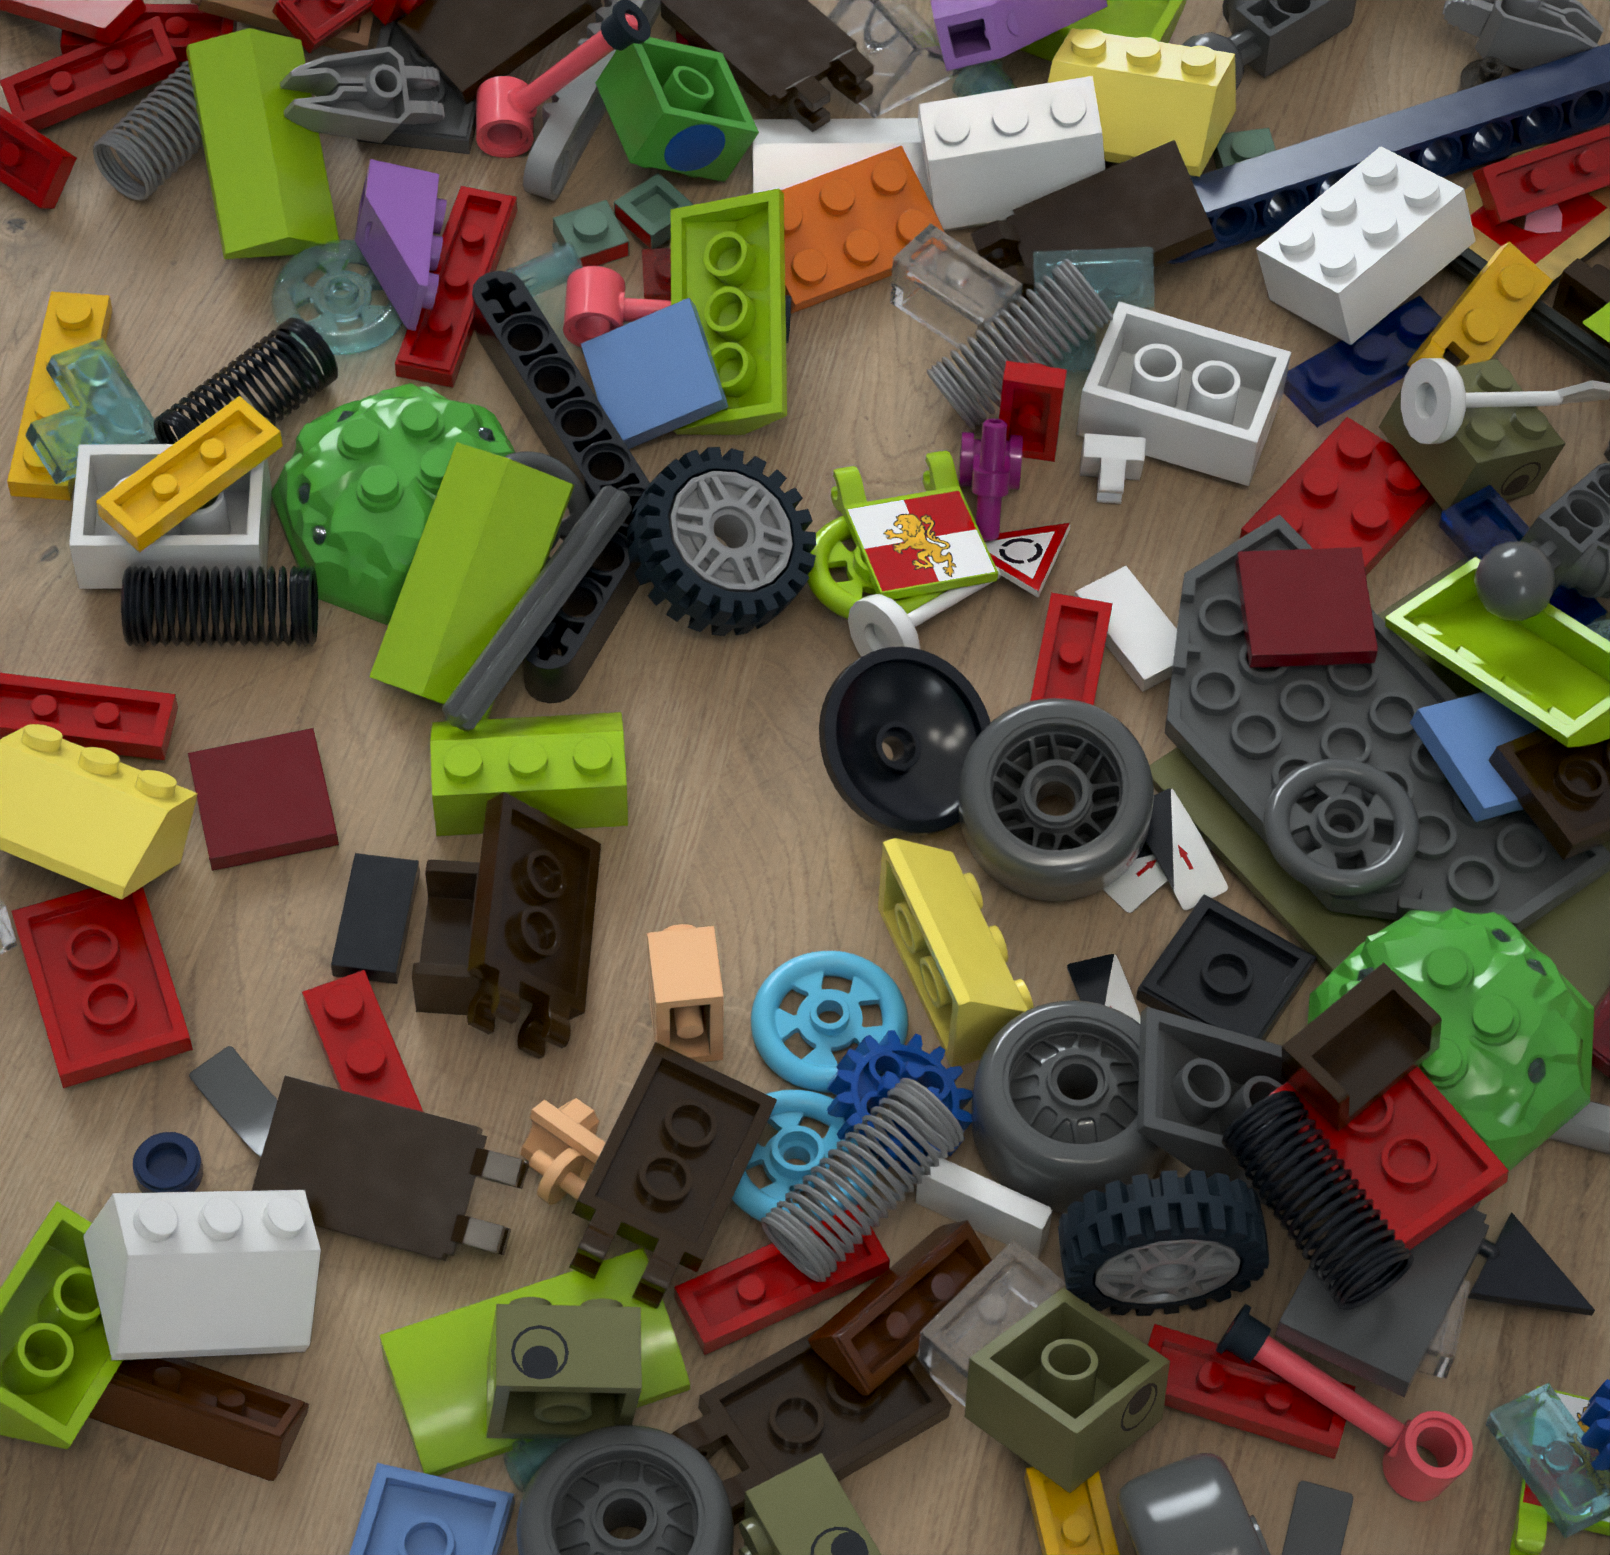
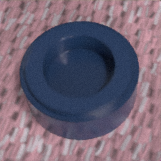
M162 1132L147 1138L138 1147L133 1158V1171L137 1185L142 1193L195 1192L202 1181L203 1164L199 1149L190 1138L176 1132Z

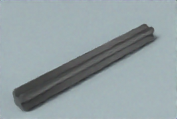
M611 485L605 486L600 490L443 705L442 711L445 714V720L451 726L457 727L464 732L475 728L631 512L630 497L623 490H617Z

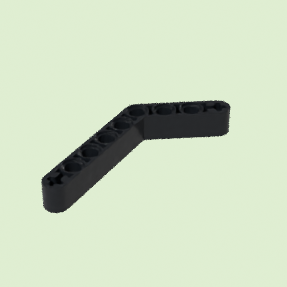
M493 271L478 278L472 290L474 325L479 342L549 455L564 463L575 473L584 485L591 503L603 487L611 485L617 490H623L630 497L629 503L632 506L629 515L523 660L524 684L530 696L544 703H560L569 699L578 690L640 585L635 572L641 565V562L630 563L628 549L633 540L627 539V530L633 520L630 516L634 506L650 482L523 281L517 275L510 272ZM575 615H584L585 617H572V616H575ZM558 649L561 650V656L558 655Z

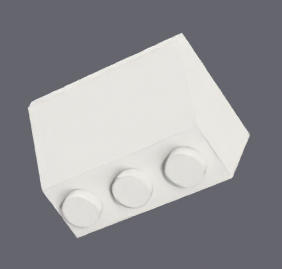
M1093 76L919 104L918 126L931 204L944 232L985 226L995 221L1007 222L1006 218L1014 215V209L1105 170L1103 136Z
M305 1190L113 1193L83 1236L112 1360L305 1352L310 1346L321 1249Z

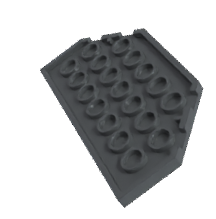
M1280 514L1184 573L1165 734L1257 834L1267 843L1264 831V812L1267 801L1276 785L1291 771L1317 760L1349 759L1376 767L1398 782L1407 792L1415 806L1419 819L1420 838L1417 852L1408 868L1394 882L1377 891L1366 894L1334 895L1307 886L1329 911L1399 920L1408 911L1412 910L1445 912L1455 907L1469 913L1495 912L1496 914L1504 915L1521 932L1610 871V852L1602 844L1563 860L1524 809L1479 822L1474 821L1410 724L1411 719L1419 708L1454 700L1458 697L1396 633L1385 627V622L1373 610L1372 616L1378 647L1375 663L1249 668L1235 568L1237 552L1313 549ZM1348 785L1344 793L1357 797L1367 807L1374 798L1373 795L1365 790ZM1312 789L1301 796L1296 803L1306 812L1312 813L1313 809L1325 799ZM1374 823L1375 830L1372 842L1391 845L1394 827L1392 825ZM1336 825L1331 827L1338 832L1350 833L1344 826ZM1305 830L1293 835L1296 844L1305 854L1319 849L1312 842L1309 831ZM1360 854L1347 858L1335 857L1338 869L1347 870L1364 867L1363 858ZM1498 929L1492 931V934L1505 935Z

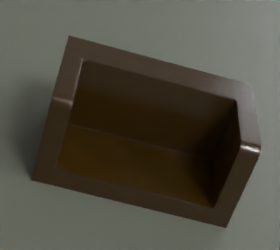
M434 859L427 861L425 876L428 901L420 962L414 963L412 970L416 1012L467 1015L469 1004L481 986L482 979L467 972L480 862Z
M1383 962L1282 1045V1077L1339 1132L1439 1049L1442 1019L1432 1007Z

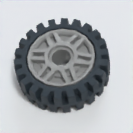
M707 447L700 455L696 449L685 453L679 460L676 458L647 486L630 516L633 520L628 526L627 539L633 540V543L628 549L630 563L641 562V565L635 572L640 586L649 582L653 583L654 588L648 594L651 601L656 606L665 599L672 604L666 613L667 616L678 622L685 614L689 615L688 628L698 632L703 631L711 624L712 635L725 636L732 629L735 635L748 633L754 627L759 629L768 624L802 590L809 579L808 573L814 567L816 555L810 552L817 545L816 533L806 531L813 521L809 509L795 510L796 506L803 499L797 489L793 488L786 493L781 490L780 486L787 478L779 470L776 469L767 477L763 474L767 462L757 456H754L747 464H743L744 451L731 448L722 457L720 447ZM716 536L721 538L727 544V546H724L722 543H720Z
M1177 1170L1161 1171L1160 1179L1150 1180L1147 1173L1132 1176L1133 1184L1125 1185L1120 1180L1105 1184L1106 1193L1092 1190L1084 1194L1083 1202L1074 1201L1067 1207L1068 1214H1062L1059 1219V1246L1066 1289L1100 1312L1110 1307L1111 1314L1125 1315L1131 1309H1135L1136 1316H1151L1155 1309L1163 1308L1164 1314L1167 1315L1180 1313L1179 1306L1189 1305L1192 1310L1207 1307L1206 1299L1222 1302L1231 1298V1290L1242 1293L1250 1288L1251 1281H1258L1264 1275V1269L1268 1268L1269 1265L1267 1232L1257 1192L1253 1188L1248 1189L1247 1183L1240 1179L1230 1182L1229 1176L1221 1173H1215L1206 1179L1205 1171L1190 1170L1185 1177H1178Z

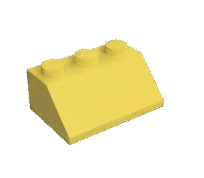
M1071 28L1052 60L1048 83L1093 76L1103 136L1104 159L1108 162L1122 163L1175 140L1189 175L1200 177L1236 112L1234 53L1215 51L1205 46L1189 47L1158 42L1148 37L1132 38L1107 34L1097 29L1081 30Z
M27 725L1 738L0 850L121 900L181 863L198 793L176 785V779L166 773L155 770L141 771L119 762L118 755L109 750L98 747L84 748L62 739L63 735L60 731L46 725Z
M893 838L882 843L878 910L940 1045L945 1049V1055L950 1066H962L980 1060L988 1043L1005 1024L1023 1012L1034 1008L1030 992L1022 979L1013 980L1006 965V962H1008V951L1005 940L996 925L988 927L982 915L983 900L974 875L971 872L962 873L951 851Z

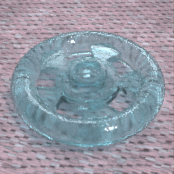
M332 240L325 245L314 246L301 251L281 269L273 285L271 305L278 325L290 317L305 321L297 309L308 303H313L320 316L307 323L322 336L334 355H351L373 349L395 335L403 326V322L390 300L387 306L371 305V291L383 290L371 268L364 277L358 273L345 270L348 263L370 268L355 240ZM317 269L326 274L316 282L314 287L303 282L309 274ZM337 291H350L344 295L334 294ZM357 318L362 319L363 327L342 332L337 330L336 322L346 323ZM291 332L292 337L299 341L306 349L310 350L304 341Z

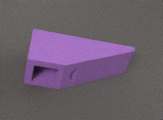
M930 0L946 71L1003 58L1108 6L1106 0Z
M370 159L359 202L355 242L406 329L416 331L421 309L432 310L436 298L439 274L429 273V270L434 272L437 270L443 237L433 235V233L440 234L447 200L437 198L439 174Z

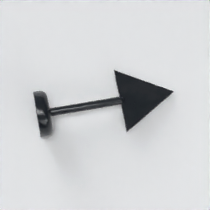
M1333 1182L1329 1184L1326 1188H1324L1322 1191L1317 1193L1316 1197L1324 1191H1326L1327 1189L1334 1186ZM1339 1192L1329 1201L1318 1207V1209L1321 1210L1330 1202H1332L1333 1200H1335L1343 1194ZM1512 1212L1496 1243L1494 1244L1487 1239L1484 1240L1478 1254L1487 1260L1467 1298L1593 1315L1595 1309Z

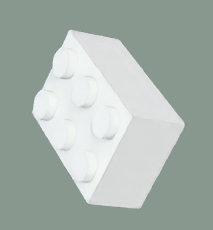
M1379 147L1259 245L1256 251L1271 301L1352 345L1476 240L1464 188L1383 147Z
M1118 302L1113 314V320L1110 321L1082 390L1076 435L1084 437L1085 433L1144 437L1146 438V456L1249 486L1283 397L1291 352Z
M173 444L79 445L69 543L79 589H122L123 574L128 566L132 569L135 566L138 568L149 566L153 571L154 578L155 570L159 565L163 568L165 579L167 569L170 566L174 568L176 588L177 572L181 566L186 570L187 588L189 570L192 566L198 572V585L201 568L205 566L208 569L209 581L211 583V571L217 566L220 571L221 588L222 572L226 566L231 570L232 588L234 569L237 566L242 570L243 588L246 568L250 566L253 569L254 588H256V571L261 566L265 573L266 588L272 491L267 458L139 553L99 516L96 500Z

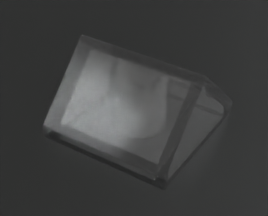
M840 0L827 16L857 42L858 51L874 65V74L865 79L873 85V94L859 102L872 118H876L965 72L966 67L946 71L937 32L907 0Z

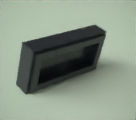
M355 853L331 962L333 976L345 977L365 970L369 981L398 983L420 875L418 860Z

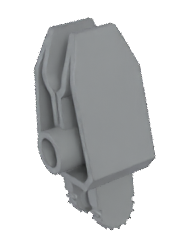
M1576 0L1445 1L1442 13L1445 15L1444 20L1448 21L1447 24H1452L1453 27L1458 26L1459 30L1478 37L1475 49L1483 59L1520 70H1527L1598 47L1597 43L1604 30L1582 3Z
M391 46L323 56L293 69L280 82L281 89L312 93L316 96L294 99L284 110V116L287 119L312 132L382 143L400 124H430L440 121L445 117L442 103H438V101L409 100L408 90H427L439 85V70L428 66H405L404 58Z

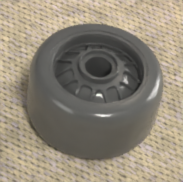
M1047 698L1026 702L1004 712L986 726L976 738L966 756L959 781V817L963 836L968 848L981 868L992 879L1012 892L1042 901H1069L1095 894L1118 880L1136 860L1147 839L1154 803V785L1148 760L1142 747L1130 730L1118 719L1101 708L1082 701L1065 698ZM1058 795L1066 798L1071 803L1073 809L1068 814L1052 816L1040 811L1037 805L1045 797Z
M1078 1000L1057 1001L1039 1005L1023 1012L1010 1020L994 1035L984 1050L977 1067L971 1104V1127L975 1146L982 1162L1001 1185L1051 1207L1053 1212L1067 1213V1207L1074 1201L1083 1202L1084 1194L1092 1190L1106 1193L1105 1184L1120 1180L1125 1185L1133 1184L1132 1176L1146 1173L1150 1180L1159 1169L1166 1151L1137 1132L1140 1024L1121 1011L1099 1003Z
M607 1426L591 1430L567 1441L549 1455L536 1470L527 1485L519 1508L516 1535L518 1555H733L734 1522L732 1508L726 1489L716 1470L698 1450L684 1440L662 1430L646 1426ZM620 1527H634L642 1531L631 1539H618L609 1534L612 1530Z
M1213 1453L1191 1455L1137 1476L1128 1481L1117 1495V1505L1136 1555H1271L1254 1515L1249 1516L1226 1463L1220 1456Z

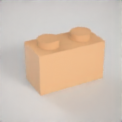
M688 924L670 926L663 931L647 933L649 1003L654 1043L657 1042L699 1063L723 1060L724 995L714 926L696 928Z

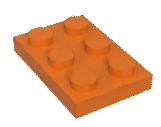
M902 145L781 190L784 193L785 295L791 296V314L947 255L951 247Z

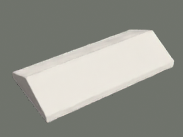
M918 118L830 119L828 123L814 132L797 119H753L759 131V134L752 142L753 193L778 188L783 190L902 145L931 203Z

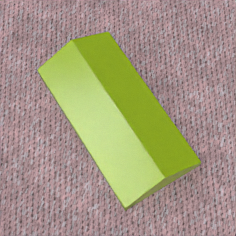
M247 28L188 44L186 49L224 259L339 252L341 246L319 133L312 132L284 116V110L294 99L312 97L311 93L281 89L280 82L290 71L305 64L301 40Z
M778 188L670 209L671 305L690 298L695 304L729 406L673 430V432L678 435H745L786 417L784 193Z
M456 442L369 677L444 705L545 567L575 485L512 459ZM495 700L481 719L489 718Z

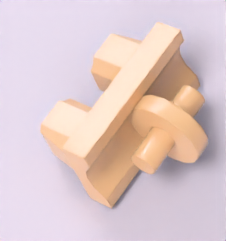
M577 1098L558 1109L544 1099L531 1111L532 1128L522 1146L520 1155L529 1161V1167L543 1176L537 1189V1195L540 1199L549 1205L556 1204L566 1194L578 1200L606 1143L596 1136L599 1120L595 1111Z

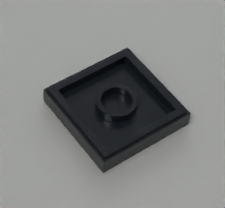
M1204 894L1138 987L1136 999L1160 1011L1265 1041L1313 970L1317 957Z

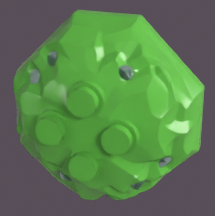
M409 383L382 390L378 394L370 395L361 400L346 403L304 425L296 438L295 452L284 465L278 481L271 491V500L297 567L303 568L306 566L309 568L312 566L316 571L318 599L389 625L456 442L503 457L515 453L501 423L492 412L479 405L449 400L428 386L417 387Z
M1455 907L1445 912L1408 911L1396 922L1376 934L1367 936L1366 941L1359 945L1329 974L1321 985L1310 993L1307 1025L1384 962L1432 1007L1442 1019L1440 1047L1419 1064L1418 1067L1509 1171L1590 1103L1594 1007L1558 971L1553 961L1540 952L1504 915L1496 914L1495 912L1469 913Z

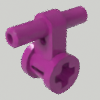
M996 418L987 419L983 422L982 439H974V432H962L959 486L971 487L972 481V492L978 495L976 524L984 541H993L999 537L1002 497L1008 495L1009 489L1019 490L1021 479L1023 435H1010L1009 441H1006L1007 424L1003 420Z

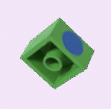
M649 37L642 44L632 43L622 51L616 50L595 82L629 162L642 168H656L682 173L692 178L702 177L725 182L759 134L723 53Z

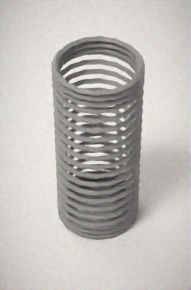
M188 61L183 62L181 67L176 68L175 72L168 76V79L162 81L160 86L155 87L154 92L149 93L147 98L142 99L140 104L127 113L126 117L121 118L119 123L114 124L111 130H108L106 134H103L94 143V160L100 172L114 188L129 198L140 201L148 199L157 190L159 185H163L165 179H169L172 173L177 172L178 167L184 166L185 161L190 160L192 154H196L199 148L203 147L202 136H197L195 132L196 130L201 133L198 114L187 103V101L191 103L197 110L195 97L193 96V86L187 84L185 78L190 80L192 85ZM178 84L184 88L185 92L180 90ZM171 90L177 94L178 98L173 96ZM165 97L170 99L171 104L166 102ZM158 103L164 107L165 111L160 109ZM181 108L188 113V115L193 119L195 124L183 113ZM151 110L155 111L158 117L154 116ZM174 114L180 118L188 130L177 120ZM144 116L148 117L152 124L147 122ZM168 121L173 124L181 136L170 126ZM138 123L142 124L145 130L141 129ZM161 127L170 135L174 142L163 132ZM131 129L137 132L138 137L132 133ZM154 133L162 140V142L167 146V148L157 139ZM188 136L194 139V143L189 140ZM148 141H150L154 145V147L159 151V153L150 145ZM181 142L187 145V149H184ZM110 146L116 150L117 155L119 156V158L121 159V161L124 163V165H125L137 178H139L140 180H142V181L144 182L145 186H142L141 184H139L138 182H136L135 180H133V179L122 169V167L119 165V163H118L117 160L115 159V157H114V155H113V153H112V151H111V149H110ZM142 148L145 149V151L151 156V158L143 151ZM174 148L180 152L181 156L177 155ZM167 154L173 158L174 162L169 160ZM160 160L166 164L167 168L162 166ZM153 167L158 169L160 174H157Z
M1064 259V263H1059V267L1055 266V269H1052V276L1057 284L1049 276L1044 275L1043 282L1048 290L1039 282H1035V289L1039 296L1031 289H1027L1026 295L1033 306L1023 296H1018V302L1024 312L1015 303H1010L1009 305L1015 318L1007 310L1001 309V316L1009 328L997 316H993L992 321L1000 334L989 323H984V329L994 344L981 330H976V336L985 350L973 337H967L968 344L979 360L967 346L959 343V349L971 367L955 350H951L950 355L962 373L947 357H942V363L936 361V365H932L931 369H927L928 376L970 429L976 430V426H980L981 422L987 420V416L979 403L990 414H995L996 410L988 397L1000 407L1001 397L994 387L1001 394L1006 360L1028 363L1027 358L1031 363L1042 364L1032 350L1033 348L1049 367H1054V361L1040 341L1056 359L1063 360V355L1046 331L1066 353L1071 354L1070 346L1055 325L1075 347L1080 346L1079 340L1061 315L1083 340H1088V335L1070 309L1092 333H1096L1097 329L1086 313L1100 328H1103L1104 324H1108V320H1113V314L1069 259Z
M910 1078L900 1079V1083H896L894 1088L887 1091L888 1098L880 1099L879 1106L871 1108V1115L863 1116L862 1124L854 1125V1132L846 1133L845 1141L837 1142V1149L829 1150L828 1158L820 1159V1166L812 1167L811 1175L802 1177L803 1184L794 1185V1192L785 1194L786 1201L777 1202V1207L771 1208V1212L766 1213V1217L761 1218L762 1229L775 1247L797 1269L816 1282H825L826 1277H830L831 1272L837 1270L836 1261H846L844 1252L854 1253L853 1243L863 1244L862 1235H871L870 1226L879 1227V1218H888L887 1209H897L896 1201H905L904 1192H914L913 1184H921L922 1175H931L930 1167L939 1166L938 1158H948L947 1152L954 1151V1147L959 1146V1143L964 1141L963 1129L950 1110L933 1093ZM884 1104H889L892 1111L886 1109ZM877 1112L881 1113L883 1120L876 1116ZM892 1120L903 1127L928 1152L931 1159L922 1154L899 1131ZM867 1121H871L875 1129L868 1126ZM884 1129L895 1136L918 1159L923 1168L913 1162L892 1141ZM859 1130H864L867 1137L861 1135ZM850 1138L856 1139L859 1146L852 1143ZM876 1138L887 1145L909 1167L914 1176L904 1170L885 1151ZM843 1146L847 1147L850 1155L842 1150ZM868 1147L880 1155L899 1174L905 1184L895 1178L877 1160ZM833 1156H839L842 1164L836 1161ZM860 1156L872 1164L889 1181L897 1193L886 1186L863 1162ZM825 1164H829L833 1172L826 1169ZM853 1166L865 1174L885 1195L888 1201L877 1194L862 1179ZM817 1172L821 1173V1174L823 1175L825 1181H823L822 1179L818 1178V1176H817L816 1173H817ZM844 1174L847 1175L850 1179H852L861 1189H863L869 1195V1197L876 1203L880 1210H878L870 1202H868L854 1188V1186L848 1181ZM808 1181L813 1182L817 1190L810 1187ZM836 1183L845 1189L865 1209L871 1218L860 1211L839 1189ZM799 1190L805 1191L809 1199L802 1196ZM828 1192L831 1195H833L837 1200H839L854 1215V1217L860 1222L862 1227L859 1224H857L853 1219H851L837 1205V1203L831 1198ZM791 1198L796 1199L802 1209L794 1205ZM819 1201H821L835 1215H837L843 1221V1223L851 1230L853 1235L849 1233L845 1228H843L829 1214V1212L822 1206V1204ZM782 1207L788 1208L790 1213L783 1210ZM813 1212L820 1216L839 1235L844 1243L835 1237ZM805 1221L808 1222L814 1229H816L834 1248L835 1251H833L829 1246H827L811 1230V1228L805 1223Z

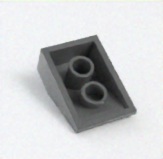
M1146 1007L1141 1012L1137 1132L1190 1169L1205 1171L1206 1179L1215 1173L1228 1175L1230 1182L1240 1179L1247 1183L1248 1189L1253 1188V1180H1247L1245 1170H1240L1238 1161L1233 1160L1223 1146L1222 1137L1230 1124L1245 1110L1268 1097L1271 1092L1287 1082L1282 1077V1046ZM1275 1116L1271 1117L1270 1119H1268L1267 1121H1265L1263 1124H1261L1260 1126H1258L1253 1132H1255L1256 1130H1258L1259 1128H1261L1262 1126H1264L1265 1124H1267V1123H1268L1269 1121H1271ZM1282 1145L1272 1150L1271 1152L1263 1155L1257 1161V1163L1266 1160L1272 1153H1274ZM1299 1146V1147H1298L1296 1150H1294L1292 1153H1294L1295 1151H1297L1298 1149H1300L1302 1146ZM1292 1153L1271 1164L1264 1173L1273 1170ZM1307 1155L1304 1159H1302L1300 1162H1298L1291 1168L1278 1174L1272 1180L1271 1183L1279 1179H1282L1290 1170H1292L1305 1159L1309 1158L1310 1155ZM1317 1164L1314 1165L1312 1168H1310L1307 1172H1305V1173L1302 1174L1301 1176H1299V1177H1297L1296 1179H1294L1293 1181H1291V1182L1285 1184V1185L1280 1189L1279 1192H1282V1191H1284V1190L1290 1188L1296 1181H1298L1301 1177H1303V1176H1304L1305 1174H1307L1309 1171H1311V1170H1313L1314 1168L1318 1167V1165H1317ZM1257 1170L1251 1171L1252 1175H1255ZM1324 1173L1311 1184L1295 1192L1286 1202L1297 1198L1307 1188L1327 1175ZM1264 1180L1258 1181L1259 1185H1262ZM1255 1190L1260 1203L1266 1205L1267 1200H1261L1259 1196L1260 1190ZM1271 1190L1265 1191V1193L1269 1195ZM1278 1200L1272 1201L1273 1204L1276 1205Z

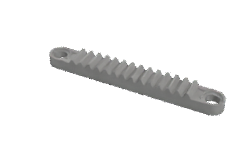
M604 0L605 7H600L595 11L596 23L588 24L587 39H580L578 47L601 30V22L612 14L613 6L620 0ZM629 0L643 11L648 19L650 28H652L661 11V0ZM616 49L551 97L552 103L543 104V129L536 139L525 165L523 175L524 191L553 201L563 191L607 110L595 82L614 55Z

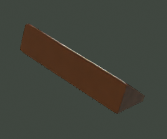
M968 1220L942 1225L930 1233L813 1333L807 1341L813 1350L862 1396L869 1395L999 1281L1002 1275Z
M180 1358L133 1359L122 1361L88 1417L262 1479L274 1481L284 1466L308 1413L309 1404Z

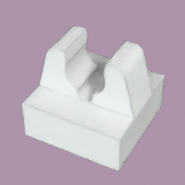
M1085 433L1081 451L1080 476L1098 477L1097 502L1121 504L1124 480H1140L1145 458L1146 438Z

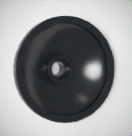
M888 647L870 652L855 660L834 680L822 705L819 722V742L828 776L839 795L853 811L872 825L890 833L905 836H924L940 832L960 822L959 781L961 770L974 741L991 721L985 705L975 688L950 663L924 650L911 647ZM883 742L891 748L893 753L892 760H889L882 748Z

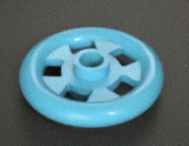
M815 951L786 961L765 979L757 992L751 1010L752 1037L764 1062L785 1081L814 1092L832 1093L827 1090L828 1083L838 1071L836 1067L838 1063L832 1052L845 1049L854 1042L859 1045L863 1038L871 1035L880 1043L888 1030H895L900 1043L904 1045L908 1034L907 1007L903 995L894 980L875 963L861 956L842 951ZM832 976L851 980L850 992L847 994L836 989H822L824 977ZM791 990L806 996L798 1008L797 1015H792L779 1008L782 1000ZM878 1004L882 1015V1026L863 1027L860 1006ZM833 1011L839 1014L841 1019L835 1023H825L818 1016L823 1012ZM795 1033H799L809 1046L815 1048L803 1059L794 1055L784 1044ZM876 1070L880 1076L884 1074L883 1072Z
M780 1090L767 1093V1095L777 1099L767 1123L775 1128L778 1133L768 1141L765 1147L757 1143L732 1197V1201L740 1209L761 1222V1218L766 1217V1213L771 1212V1208L777 1207V1202L786 1201L785 1194L794 1191V1185L803 1184L802 1177L811 1175L812 1167L820 1166V1159L828 1158L829 1150L837 1149V1142L845 1141V1139L840 1140L836 1135L845 1123L844 1117L828 1115L827 1108L834 1100L833 1098L805 1090ZM803 1118L815 1119L829 1126L830 1128L826 1136L821 1138L813 1129L799 1126ZM850 1138L852 1143L859 1146L856 1139ZM843 1146L842 1150L850 1155L847 1147ZM863 1158V1162L876 1175L877 1169ZM799 1159L805 1162L806 1165H793L786 1161ZM825 1164L826 1169L829 1170V1164ZM757 1165H763L767 1177L773 1182L761 1189L751 1181L746 1173V1170ZM853 1166L862 1179L872 1188L874 1183ZM817 1172L818 1178L825 1181L823 1175ZM846 1177L848 1181L854 1186V1188L866 1199L868 1194L863 1189H861L852 1179ZM808 1181L809 1186L815 1188L814 1183ZM836 1183L854 1205L859 1204L845 1189ZM828 1192L831 1198L837 1203V1205L843 1211L847 1210V1208L839 1200H837L833 1195H831ZM819 1201L831 1216L835 1215L827 1206ZM793 1203L794 1205L802 1209L798 1203ZM782 1207L783 1210L790 1213L788 1208ZM813 1212L814 1215H815L820 1221L823 1220L820 1216H818L815 1212Z

